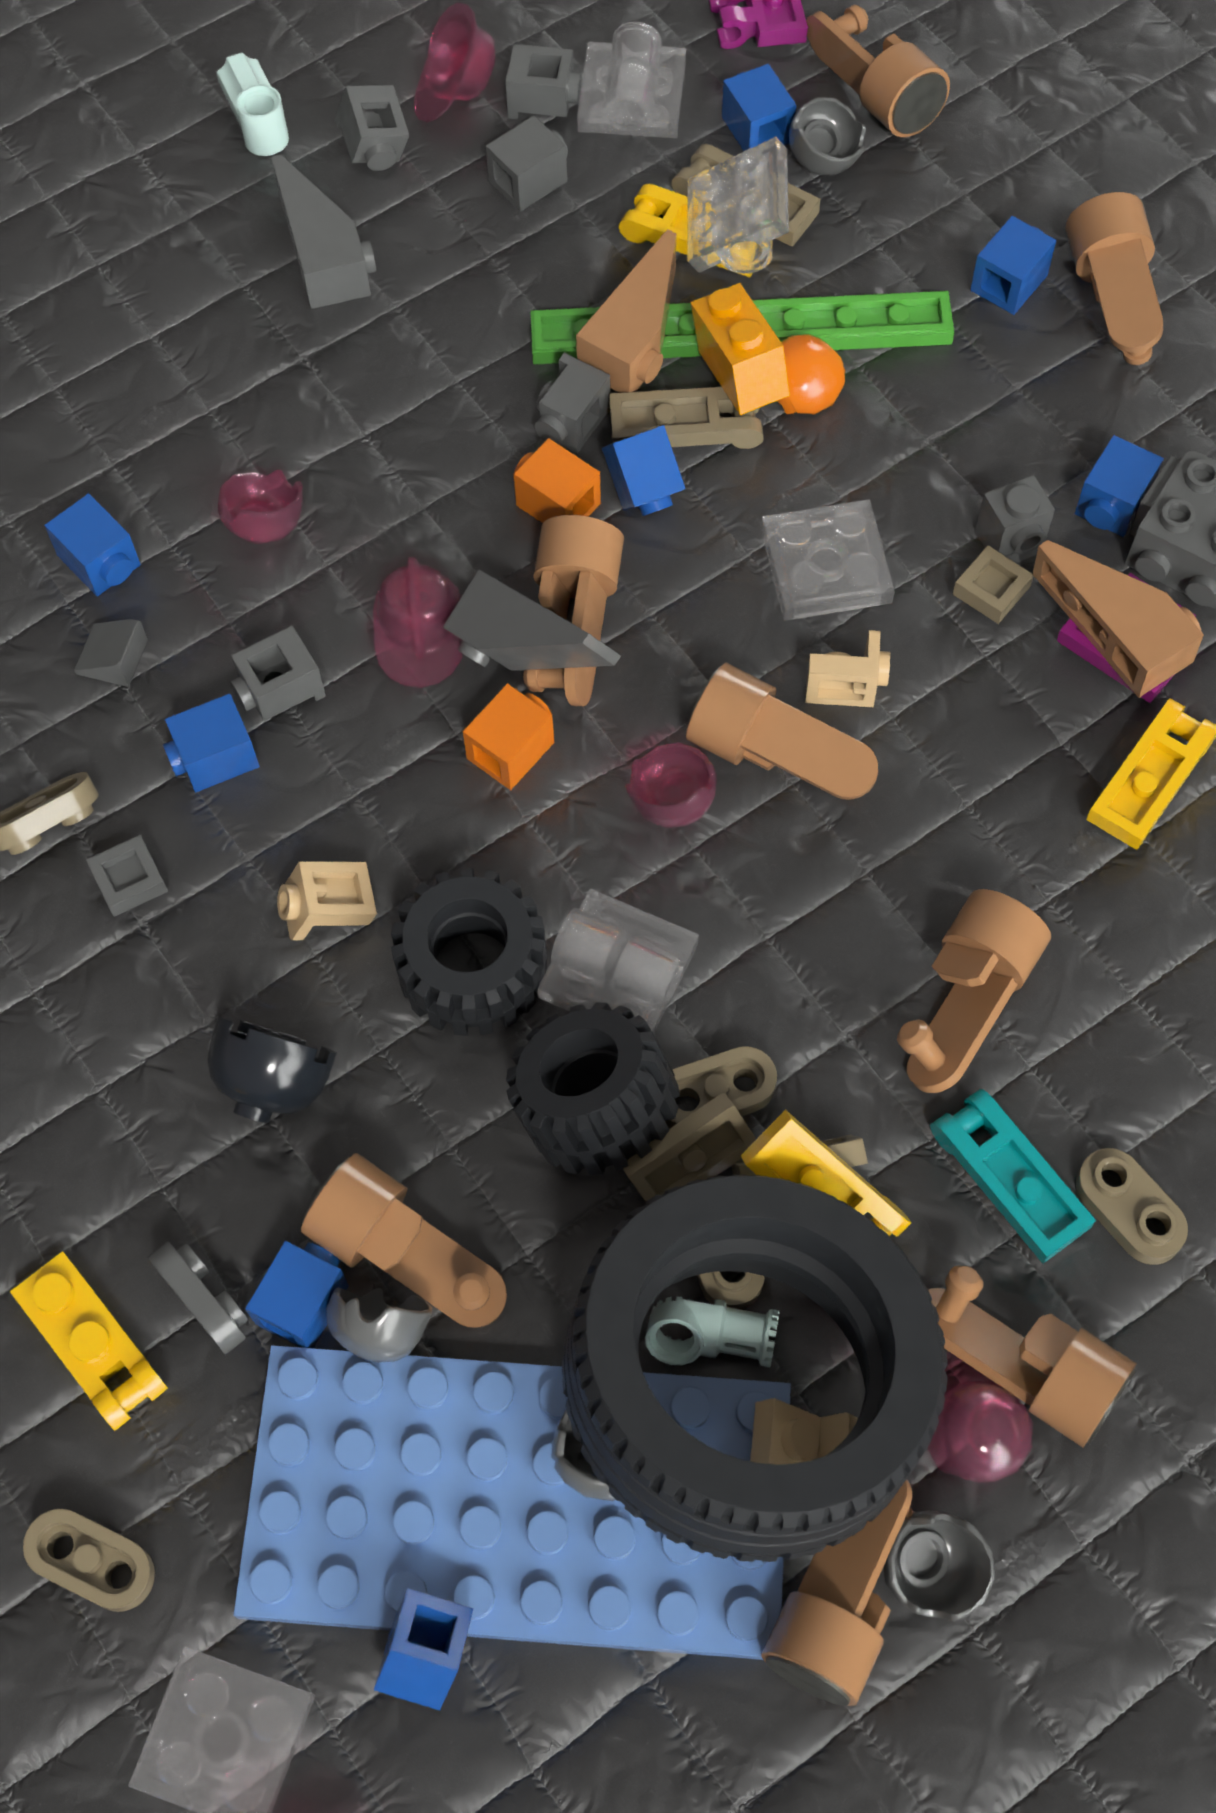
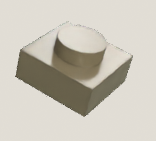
M987 545L955 582L953 595L999 624L1031 587L1033 574Z

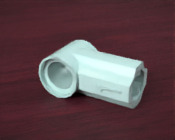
M243 52L227 57L223 67L217 71V77L242 129L246 148L251 153L260 156L274 155L282 151L288 144L289 136L280 93L270 86L257 59L246 57Z

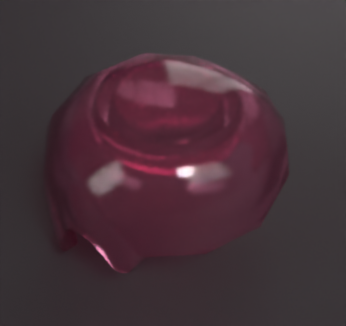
M278 469L267 476L255 472L234 474L220 487L218 498L219 517L231 533L255 544L277 542L287 536L297 526L303 506V485L301 481L295 482L294 486L290 485L282 470Z
M676 742L656 746L641 759L634 760L630 783L625 786L632 803L648 822L664 828L688 826L702 818L715 798L717 775L713 763L709 761L703 752L689 745Z
M974 1380L959 1383L946 1390L943 1410L938 1416L939 1423L927 1447L937 1467L944 1473L957 1475L975 1483L996 1482L1018 1472L1032 1450L1033 1422L1028 1409L1021 1404L1020 1399L1000 1385L988 1381Z

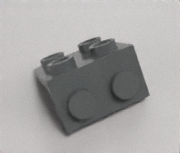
M1188 451L1181 458L1138 527L1125 565L1137 570L1144 578L1161 582L1187 595L1193 602L1215 610L1216 460L1197 451Z

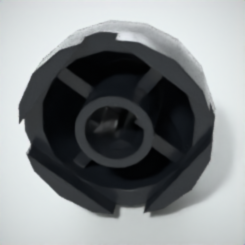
M218 1016L210 1041L208 1066L210 1077L218 1091L237 1101L233 1113L255 1121L269 1123L272 1113L294 1114L307 1108L322 1093L330 1077L337 1052L321 1046L319 1055L316 1057L318 1049L305 1046L306 1040L242 1020H240L237 1032L232 1031L233 1022L229 1017Z

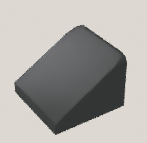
M126 619L94 623L75 667L76 675L129 687L148 641L141 621Z

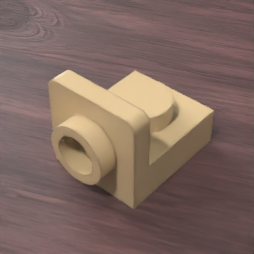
M868 631L864 657L851 656L844 652L810 654L805 703L874 707L877 686L888 685L890 671V652L880 651V631Z
M298 862L286 883L282 884L278 891V913L282 920H287L290 940H304L313 926L370 925L377 915L366 862Z
M776 1398L758 1401L755 1403L750 1461L764 1464H795L823 1457L833 1451L848 1436L855 1426L858 1417L847 1412L819 1417Z

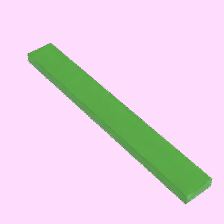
M949 291L752 300L781 342L791 335L809 334L825 341L834 350L952 345L954 337ZM691 303L670 304L662 348L663 358L701 357ZM600 307L531 310L533 364L559 363L558 360L563 353L577 359L576 334Z

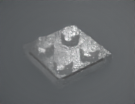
M870 499L762 516L761 531L784 621L893 603L895 591Z
M184 1646L128 1787L197 1813H272L315 1695Z

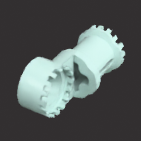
M668 1297L664 1303L660 1300L657 1303V1307L653 1306L645 1336L646 1347L651 1355L659 1361L670 1365H685L693 1362L699 1356L716 1358L719 1353H726L758 1359L760 1366L770 1367L775 1341L768 1339L769 1336L776 1337L780 1311L769 1309L766 1314L727 1307L726 1302L715 1299L713 1305L690 1299H682V1297H677L676 1301H672V1298ZM668 1323H679L690 1329L694 1336L684 1341H681V1339L673 1340L671 1337L665 1336L661 1332L660 1327Z

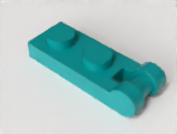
M979 1089L964 1100L965 1107L953 1116L946 1113L930 1124L931 1132L939 1145L957 1159L1027 1246L1044 1264L1092 1228L1096 1220L992 1096L985 1090ZM979 1127L987 1130L992 1136L981 1146H978L969 1135Z

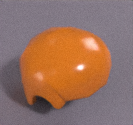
M809 334L791 335L783 340L781 343L784 348L790 396L780 399L778 402L782 405L785 413L816 414L832 406L845 383V368L842 358L825 341Z

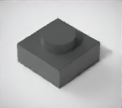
M141 835L86 859L114 917L168 892Z

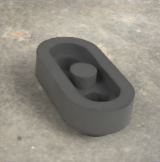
M167 1241L147 1257L225 1355L246 1339L239 1327L248 1321V1318L225 1290L215 1298L201 1282V1279L210 1272L187 1243L175 1250Z

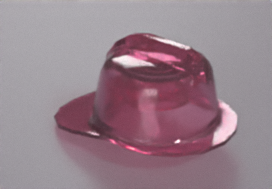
M456 3L448 7L439 18L433 31L428 57L414 99L415 113L421 121L431 122L438 119L449 109L454 100L469 101L479 96L487 86L492 74L496 52L494 39L476 24L474 12L467 4Z
M409 557L407 565L390 573L380 586L373 608L374 643L379 666L389 678L404 686L423 688L443 681L454 672L462 659V653L457 650L462 640L443 628L461 597L458 588L448 578L444 577L436 569L427 565H420L415 557Z

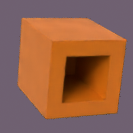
M550 438L534 453L529 452L524 455L515 468L516 506L541 523L549 518L561 515L589 517L601 504L600 471Z
M507 683L463 730L467 760L506 788L512 790L554 744L553 716L549 707L532 693L523 695Z

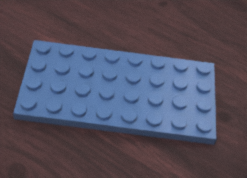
M271 1345L233 1615L237 1619L390 1631L407 1588L474 1608L467 1637L763 1660L761 1653L781 1613L783 1557H778L776 1562H762L761 1560L745 1562L739 1561L732 1556L723 1559L714 1557L708 1552L700 1553L691 1550L687 1544H677L667 1539L666 1535L658 1531L656 1533L647 1527L643 1519L630 1514L625 1509V1505L620 1501L584 1497L565 1484L555 1470V1461L551 1457L552 1441L558 1424L566 1410L565 1405L567 1402V1397L563 1394V1372L561 1366L410 1355L395 1362L376 1363L359 1358L350 1351ZM643 1372L654 1396L678 1425L707 1446L742 1460L750 1461L755 1403L776 1398L790 1404L791 1383Z

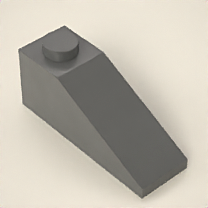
M282 155L271 157L280 200L310 308L314 309L371 296L368 274L377 272L370 241L360 242L354 220Z
M479 569L443 626L444 629L462 640L457 650L485 668L491 658L509 670L514 671L615 666L621 655L588 632Z

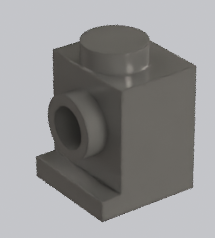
M513 44L506 77L508 119L518 120L519 113L567 117L569 103L579 104L582 90V73L574 72L573 50Z
M394 85L346 86L334 120L337 128L341 127L352 163H367L368 167L374 171L390 168L395 162L400 161L409 138ZM363 109H375V111L363 112Z
M563 353L558 360L559 377L555 382L549 381L546 383L538 397L537 410L540 412V418L535 423L534 428L538 436L544 441L550 438L557 444L578 454L610 410V375Z
M1033 475L984 493L975 533L984 548L988 545L1013 562L1023 566L1036 560L1038 546L1046 541L1055 508Z
M293 625L231 655L238 676L230 681L232 689L245 712L256 707L263 721L311 697H314L315 701L326 697L319 668Z

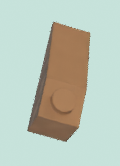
M669 229L665 231L576 334L577 359L609 374L610 388L619 393L636 392L644 382L650 383L658 374L663 362L662 348L676 270V233Z
M1047 540L1038 546L1033 576L1138 698L1194 662L1204 634L1201 632L1198 620L1189 609L1179 607L1166 592L1052 541Z

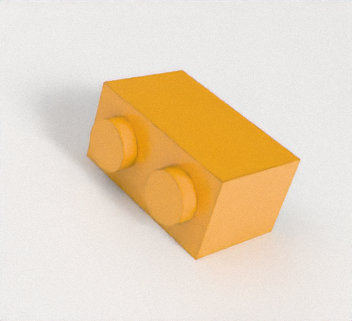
M741 283L719 289L710 295L690 302L699 353L739 415L790 396L783 344Z

